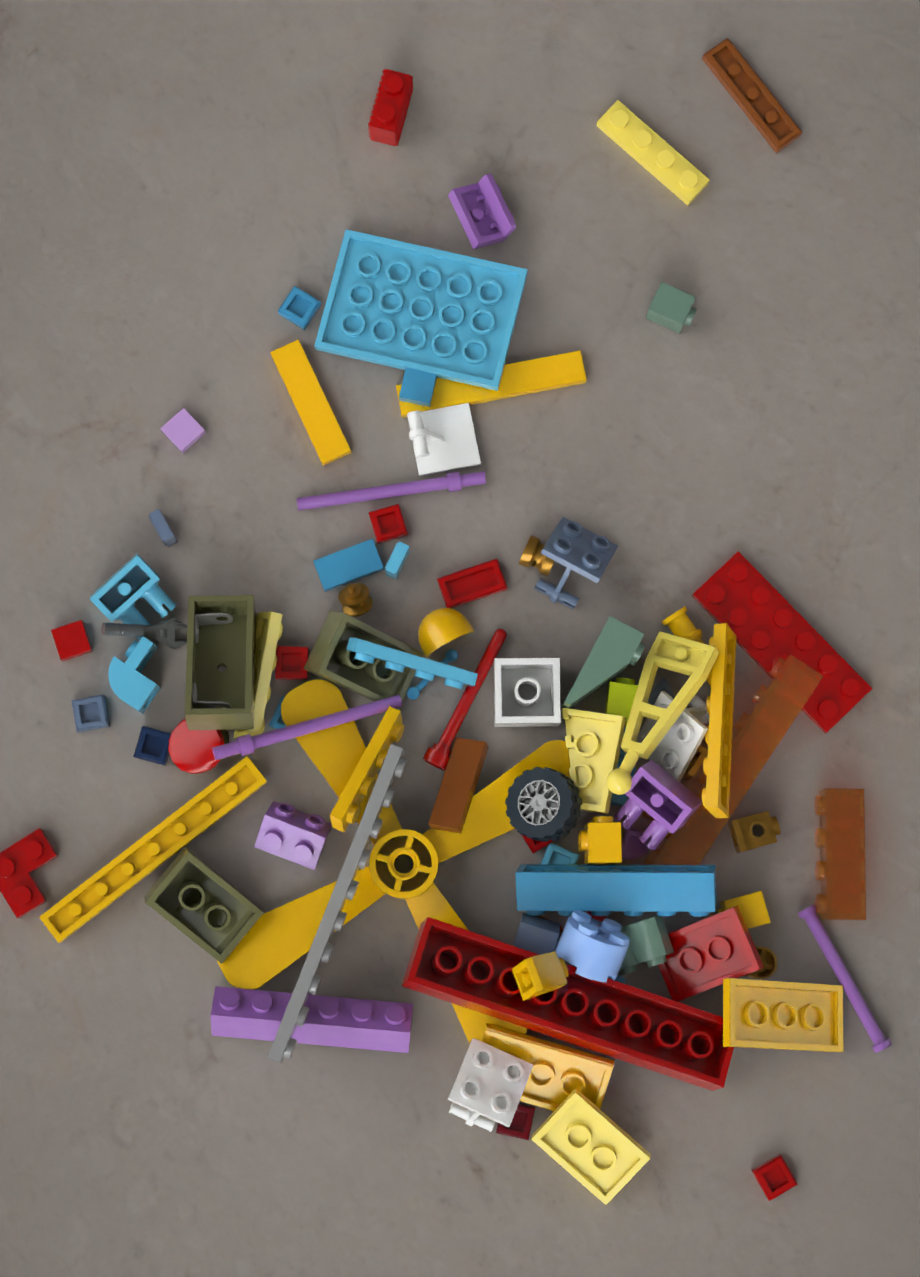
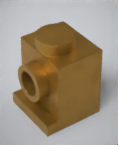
M768 811L727 822L736 854L776 843V836L781 834L776 816L770 817ZM754 825L762 827L763 833L760 837L753 835L752 827Z

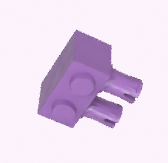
M651 760L641 766L631 779V788L625 793L629 798L614 815V819L620 822L627 816L621 825L626 829H631L641 813L646 811L654 819L639 836V840L644 844L652 837L647 847L651 850H656L669 831L674 834L686 824L701 805L702 800L654 760Z

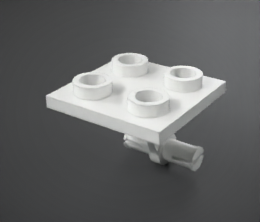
M469 403L423 412L412 411L407 414L410 428L409 438L413 443L419 476L481 465Z
M661 691L654 705L667 709L673 698L665 691ZM695 695L688 704L692 708L684 709L649 756L650 760H654L679 782L708 730L703 724L709 723L710 715L707 712L706 703L698 695ZM646 719L636 742L642 743L657 720Z
M472 1038L447 1099L452 1102L448 1113L466 1120L465 1124L469 1126L475 1124L489 1132L492 1131L495 1122L509 1127L533 1064Z

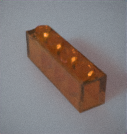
M824 788L819 791L820 796H815L814 801L815 815H820V828L815 830V846L820 848V861H816L815 877L816 880H821V893L816 894V912L821 913V920H866L864 789Z

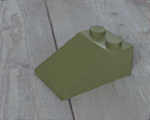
M329 611L304 666V670L372 701H378L395 695H399L401 701H403L416 670L405 667L402 673L385 668L386 661L376 658L373 664L354 659L356 653L346 650L349 638L362 639L420 657L424 653L345 613Z
M186 846L144 896L145 903L221 964L264 913Z

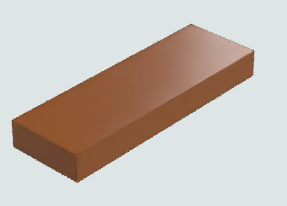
M456 737L428 822L431 829L462 833L489 748L486 742Z

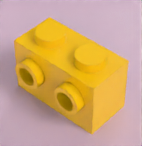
M597 816L591 819V823H587L584 826V830L578 832V852H584V864L617 865L622 863L621 822H613L612 816Z

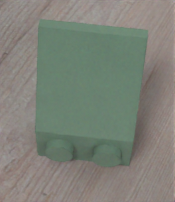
M609 616L562 708H573L621 674L628 664L635 666L646 646L641 643L644 633Z

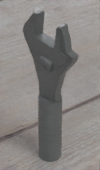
M175 616L153 625L103 622L101 628L102 635L144 636L158 640L172 649H176L187 642L186 639H175V629L187 628L186 624L176 621Z

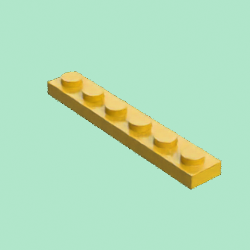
M727 623L714 624V633L709 640V645L716 647L719 655L708 675L711 695L706 700L707 712L710 716L709 726H706L708 730L705 734V741L708 745V757H705L703 761V769L707 777L706 788L702 790V803L715 818H729L737 636Z

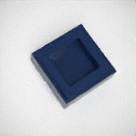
M142 726L133 757L166 766L169 757L168 746L171 733Z

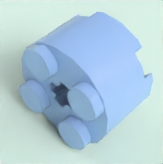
M573 910L571 917L567 919L555 951L558 958H562L564 962L567 961L577 967L575 974L591 980L606 982L608 976L616 980L630 941L628 936L620 932L622 925L616 921L605 918L601 922L592 919L586 912Z

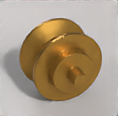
M362 583L349 584L338 595L343 612L351 617L362 616L373 606V599L369 596V588Z

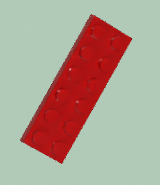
M739 551L692 594V597L718 624L727 623L737 636L736 643L824 733H827L872 690V687Z

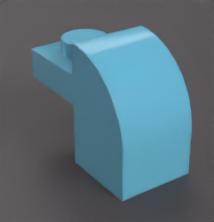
M144 636L139 642L135 640L130 645L125 654L128 658L125 663L114 656L108 671L109 683L113 692L122 701L144 714L161 689L159 685L141 674L158 648Z

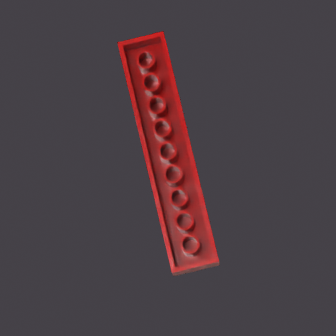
M426 917L421 922L401 986L711 1091L724 1088L734 1047H723V1017L609 978L606 982H600L575 974L577 967L566 964L568 969L566 985L523 1001L512 968L523 960L539 954L430 917Z

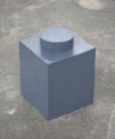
M523 912L513 946L539 955L554 952L561 937L559 935L560 924L533 915H527Z

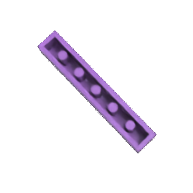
M215 986L211 1009L212 1036L274 1041L292 993ZM309 995L305 1004L306 1007L310 1008L303 1027L297 1025L292 1037L300 1044L409 1053L413 1004Z

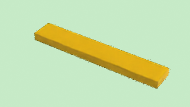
M579 350L506 364L498 391L437 377L430 407L399 401L402 384L396 385L401 416L405 418L412 411L423 412L465 403L474 405L584 384L587 379L581 351Z

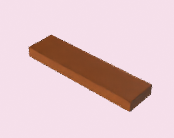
M728 38L703 55L702 60L776 154L801 136L802 131Z

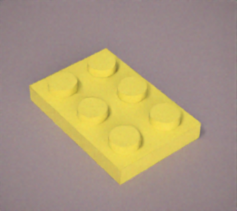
M577 1089L562 1102L532 1134L531 1138L533 1142L605 1205L650 1160L651 1156L646 1149Z

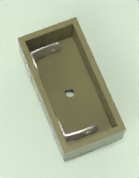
M254 595L188 597L185 718L188 730L254 729L256 636ZM225 666L227 669L224 672H220L218 668Z

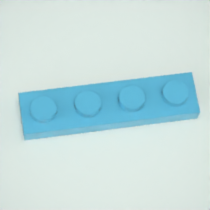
M349 638L346 650L356 653L354 659L373 664L376 658L386 661L385 668L403 673L404 668L407 667L416 670L415 677L433 681L434 676L445 679L444 685L461 690L464 684L475 686L478 676L477 673L358 638Z

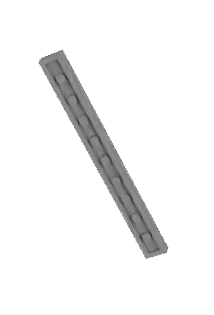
M393 744L390 745L267 1058L281 1064L284 1057L290 1059L297 1043V1040L292 1038L297 1025L303 1027L310 1010L309 1007L305 1006L309 994L315 995L319 988L322 976L317 973L322 962H329L335 946L330 943L334 930L341 931L347 913L342 912L346 899L352 901L359 885V882L354 880L359 868L364 870L371 854V851L367 850L368 843L371 837L377 839L383 824V820L379 819V815L383 807L389 808L395 793V789L391 788L394 777L401 778L406 766L407 759L402 758L404 751L401 747Z

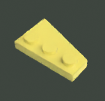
M562 708V716L565 720L567 734L565 736L566 748L569 750L571 766L569 774L570 778L574 781L573 784L580 791L579 796L582 798L580 810L609 814L612 792L607 787L606 779L608 774L612 770L617 769L626 718L618 715Z

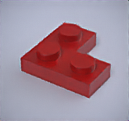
M38 828L0 852V891L16 918L23 917L47 901L31 873L58 857V854L41 828Z

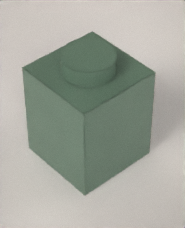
M661 282L648 309L646 319L680 334L684 324L690 327L697 309L692 307L696 297Z

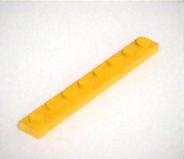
M246 756L39 918L56 941L62 943L268 783L250 758Z

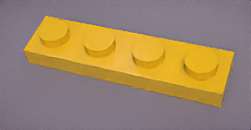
M390 706L387 709L330 814L333 828L345 832L349 823L354 824L361 810L359 805L364 796L368 797L371 794L376 782L374 777L379 768H382L390 745L393 742L397 743L403 735L405 725L402 723L400 710Z

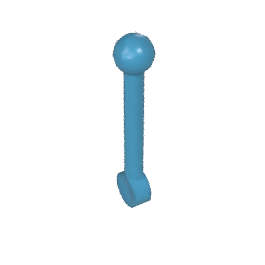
M449 649L446 652V657L440 663L448 664L450 661L457 660V651ZM423 679L416 687L409 688L407 690L408 698L416 700L419 697V692L430 681Z

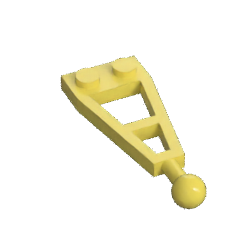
M659 631L645 659L620 746L626 755L620 767L612 770L606 779L607 787L612 793L623 795L630 790L632 785L631 773L638 758L646 760L649 758L704 684L719 655L716 647ZM658 667L690 676L667 709L648 704ZM643 717L657 720L642 743L636 742Z

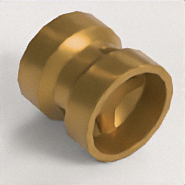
M531 535L519 565L526 568L534 566L540 574L548 577L555 561L541 554L545 544H541L539 538Z
M755 946L764 968L747 974V976L754 979H767L777 970V957L769 948Z

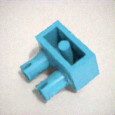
M138 553L90 595V600L111 622L120 619L124 624L152 625L134 607L135 601L139 598H144L161 618L169 614L162 604H165L170 611L177 606V603L158 586L159 575Z

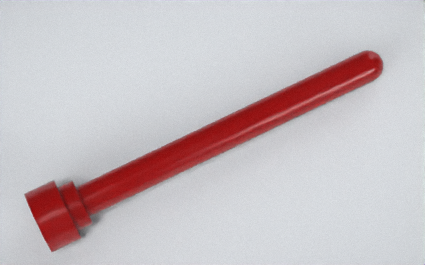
M497 629L474 672L478 674L475 686L467 685L438 743H434L432 748L428 747L422 759L428 764L440 770H446L451 753L449 748L507 637L504 629Z

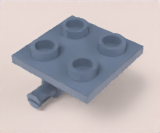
M562 516L542 549L541 554L567 568L557 586L540 577L534 590L549 596V601L553 603L558 601L574 610L579 597L577 598L563 590V586L571 571L573 570L598 583L618 545L610 542L604 536L587 530L579 523L570 521Z

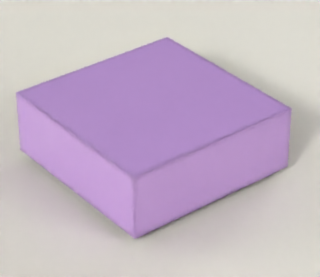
M184 408L160 428L182 454L206 433Z

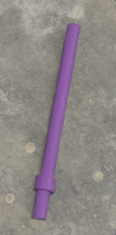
M485 471L467 474L452 472L446 473L447 477L297 498V506L299 511L449 489V492L461 491V487L486 484Z
M395 695L255 736L246 734L236 737L237 741L213 747V755L215 760L236 754L245 756L255 753L254 749L386 712L389 706L395 709L402 707V701L399 695Z

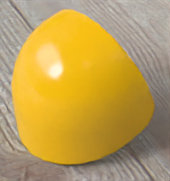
M440 608L427 614L421 621L418 629V641L425 657L428 658L431 653L443 645L465 634H472L475 631L467 618L459 611L450 608Z

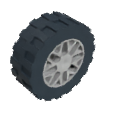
M534 767L533 770L522 772L523 774L520 777L517 776L513 785L509 787V794L505 801L507 805L506 814L511 820L510 824L512 827L516 828L517 832L521 835L541 842H548V840L557 841L560 840V837L567 836L570 833L569 831L577 825V819L581 816L582 812L580 811L582 798L579 796L580 791L578 787L573 784L574 781L565 776V774L547 767L545 769Z

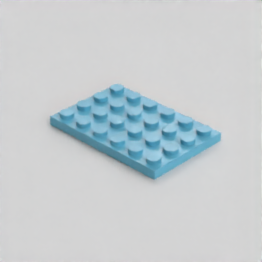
M346 229L314 347L318 351L405 370L407 367L436 374L438 378L498 391L528 269Z

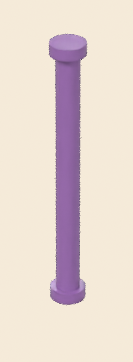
M812 904L798 912L800 919H805L838 981L843 985V990L874 1044L872 1049L875 1053L886 1049L892 1045L889 1037L885 1038L819 920L815 912L818 910L815 904Z

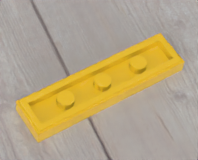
M299 340L270 352L322 465L324 466L351 454L350 447Z

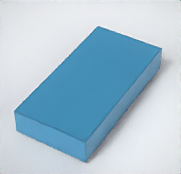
M373 539L313 561L324 592L384 570Z

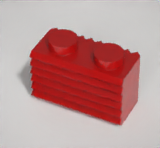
M384 69L379 87L377 88L378 93H376V99H374L373 110L369 117V137L372 141L398 146L413 93V76Z

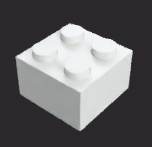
M495 658L494 727H559L561 723L560 658Z

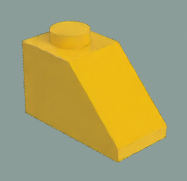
M556 951L527 958L512 968L523 1001L556 990L567 984L568 969L564 960L558 958Z

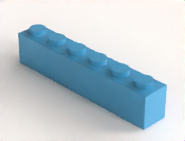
M520 864L515 872L517 911H526L527 915L533 916L543 915L546 911H558L559 915L571 916L573 910L591 911V914L594 916H606L611 911H624L626 916H639L643 912H656L659 916L676 915V912H690L691 916L701 917L709 915L710 912H715L717 905L716 865Z

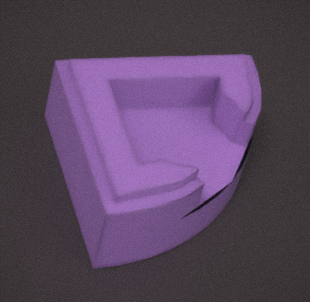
M625 828L621 842L622 860L636 859L646 854L650 850L647 844L651 841L652 837L643 844L639 840V836L643 832Z

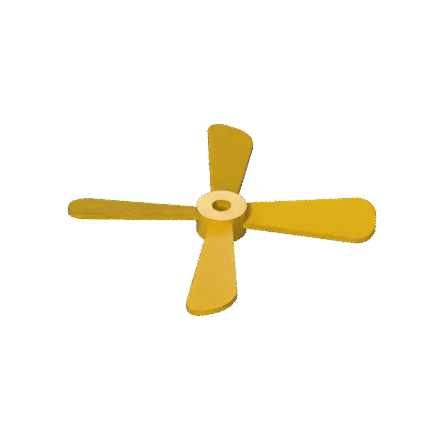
M316 679L305 682L288 692L281 704V717L284 724L290 726L348 709L342 693L334 684L326 680ZM354 721L295 738L338 797L343 792L366 750ZM552 740L544 743L474 795L461 834L431 828L423 834L409 829H402L392 805L390 804L389 808L383 807L379 815V819L383 820L377 839L370 838L374 847L370 854L369 866L364 870L357 871L354 879L359 882L357 891L352 901L346 899L342 912L347 913L343 926L387 894L394 898L406 900L418 929L421 922L426 917H430L468 930L434 884L438 863L516 829L510 824L511 820L507 817L505 801L509 794V787L513 785L517 776L520 777L523 774L522 772L533 770L534 767H541L543 769L547 767L570 778L569 769L571 766L566 741ZM376 773V775H375V777H374V778L376 779V781H377V778H378V774H377V773ZM371 794L368 797L364 796L359 805L361 810L356 820L358 825ZM401 855L411 857L414 863L412 870L406 874L399 873L394 867L396 858ZM337 881L262 914L222 964L217 961L227 981L235 988L257 989L306 954L311 948ZM452 1003L469 1043L472 1038L482 1041L487 1023L526 1034L528 1030L527 1028Z

